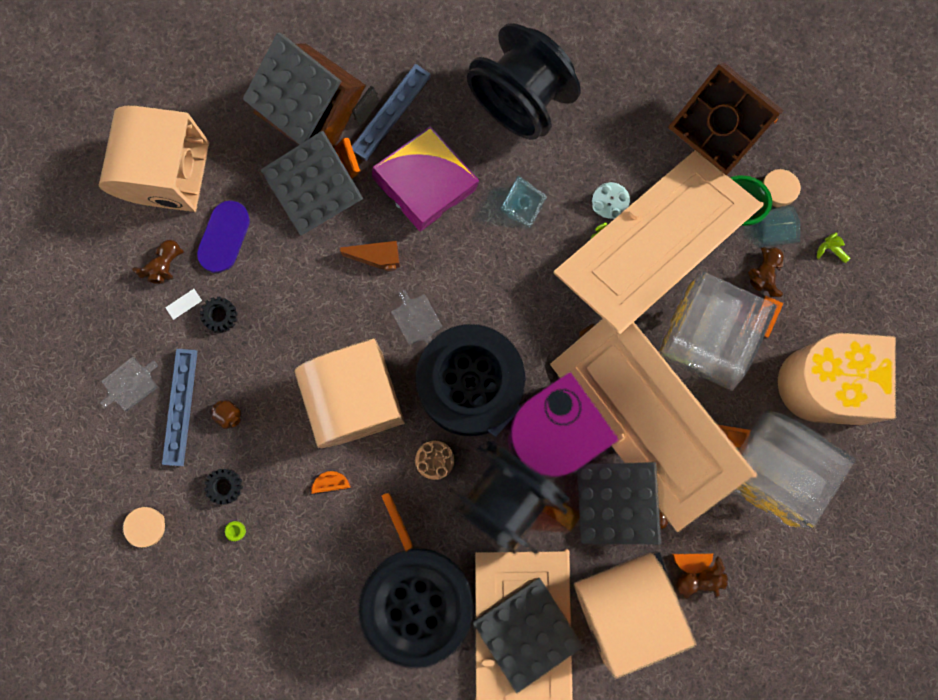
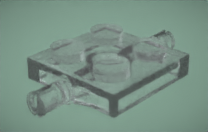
M406 290L398 293L403 304L391 311L409 346L423 340L428 345L432 340L430 336L442 329L443 326L425 294L418 298L410 299Z
M131 357L101 381L109 396L100 401L102 406L107 408V406L115 401L119 403L124 411L130 410L158 388L150 375V372L159 367L158 364L152 360L147 366L143 367L136 358Z

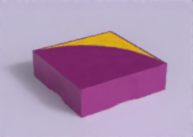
M431 126L373 166L372 179L388 197L399 205L404 215L420 232L440 218L447 209L457 205L472 194L479 183V179Z

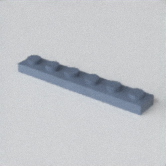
M417 64L413 66L353 144L352 148L355 155L365 162L368 160L431 77L430 73Z
M176 349L162 465L184 466L198 352L196 350Z

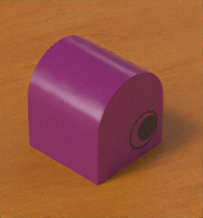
M571 372L544 389L521 407L510 426L508 436L511 454L544 478H554L577 470L619 440Z

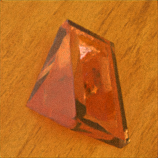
M563 503V506L568 510L566 515L550 506L545 507L542 512L569 531L573 529L580 519V513Z

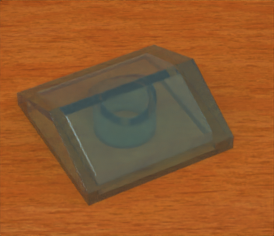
M517 176L500 209L510 219L531 228L547 196L520 176Z
M794 206L772 208L767 217L759 222L763 247L800 242V219Z

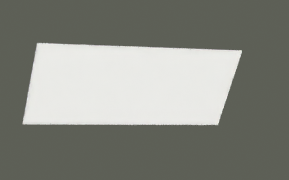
M193 289L165 308L174 320L202 300L195 289Z

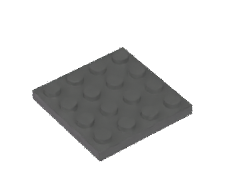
M277 33L243 100L300 145L311 136L339 87L341 80L282 33Z
M324 131L314 135L261 169L262 174L300 236L363 199Z
M656 462L584 464L577 469L581 544H661Z
M539 577L472 622L516 693L583 648L580 640Z

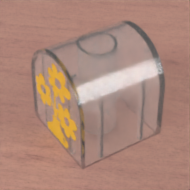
M702 271L684 288L662 337L658 352L665 361L728 390H733L751 366L778 305Z
M764 411L738 450L755 471L757 477H751L732 492L783 527L813 529L856 459L800 422L777 412Z

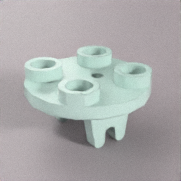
M604 183L593 194V210L604 218L615 219L629 207V193L618 183Z

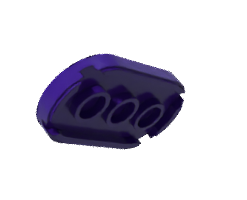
M225 201L216 206L212 212L197 252L200 264L212 273H221L226 269L228 270L236 261L250 223L248 212L242 204L236 201Z

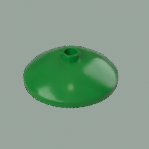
M739 175L730 177L759 202L763 203V206L741 226L754 225L764 220L772 207V196L766 185L750 176Z

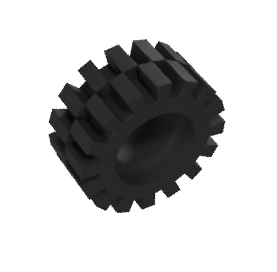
M212 297L210 298L211 301H205L206 305H202L203 311H200L202 316L200 319L204 326L216 333H224L225 330L229 331L231 326L234 327L233 323L234 321L237 322L236 316L238 313L230 301L221 297H217V299ZM217 308H223L226 312L224 320L216 322L212 318V313Z
M218 469L211 472L212 474L207 476L208 480L204 483L206 485L204 491L207 492V498H210V501L216 504H230L236 501L237 497L242 493L240 492L241 489H243V485H241L242 479L239 478V475L229 469ZM222 479H227L231 484L230 491L227 494H220L217 491V483Z

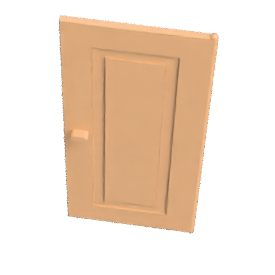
M695 150L554 270V274L610 324L617 334H621L763 206V203L759 202Z
M602 319L550 363L560 378L569 372L575 377L619 439L611 446L624 463L656 462L659 509L677 532L751 477H757L755 471L634 322L621 334H617L616 330Z
M569 550L539 552L537 556L532 552H517L516 555L511 552H475L476 619L539 577L571 626ZM476 629V700H572V656L516 693Z

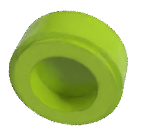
M239 521L230 522L225 528V536L230 541H239L246 533L244 524Z

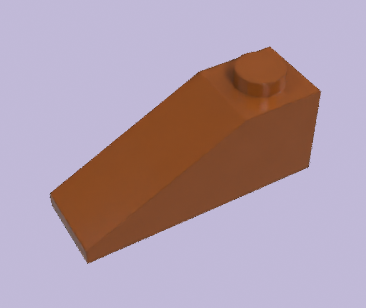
M397 241L340 247L342 256L367 265L385 269V271H395L396 268L400 267Z

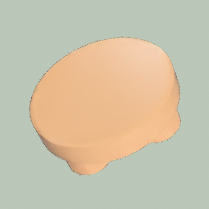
M783 169L771 171L762 182L769 189L772 196V205L776 208L794 202L801 189L798 178L790 171Z
M441 441L426 442L417 451L415 458L416 467L428 479H442L451 472L454 466L453 452L447 444Z
M140 507L133 510L124 521L123 531L125 538L136 547H149L156 544L163 536L165 530L164 516L156 509L150 507Z

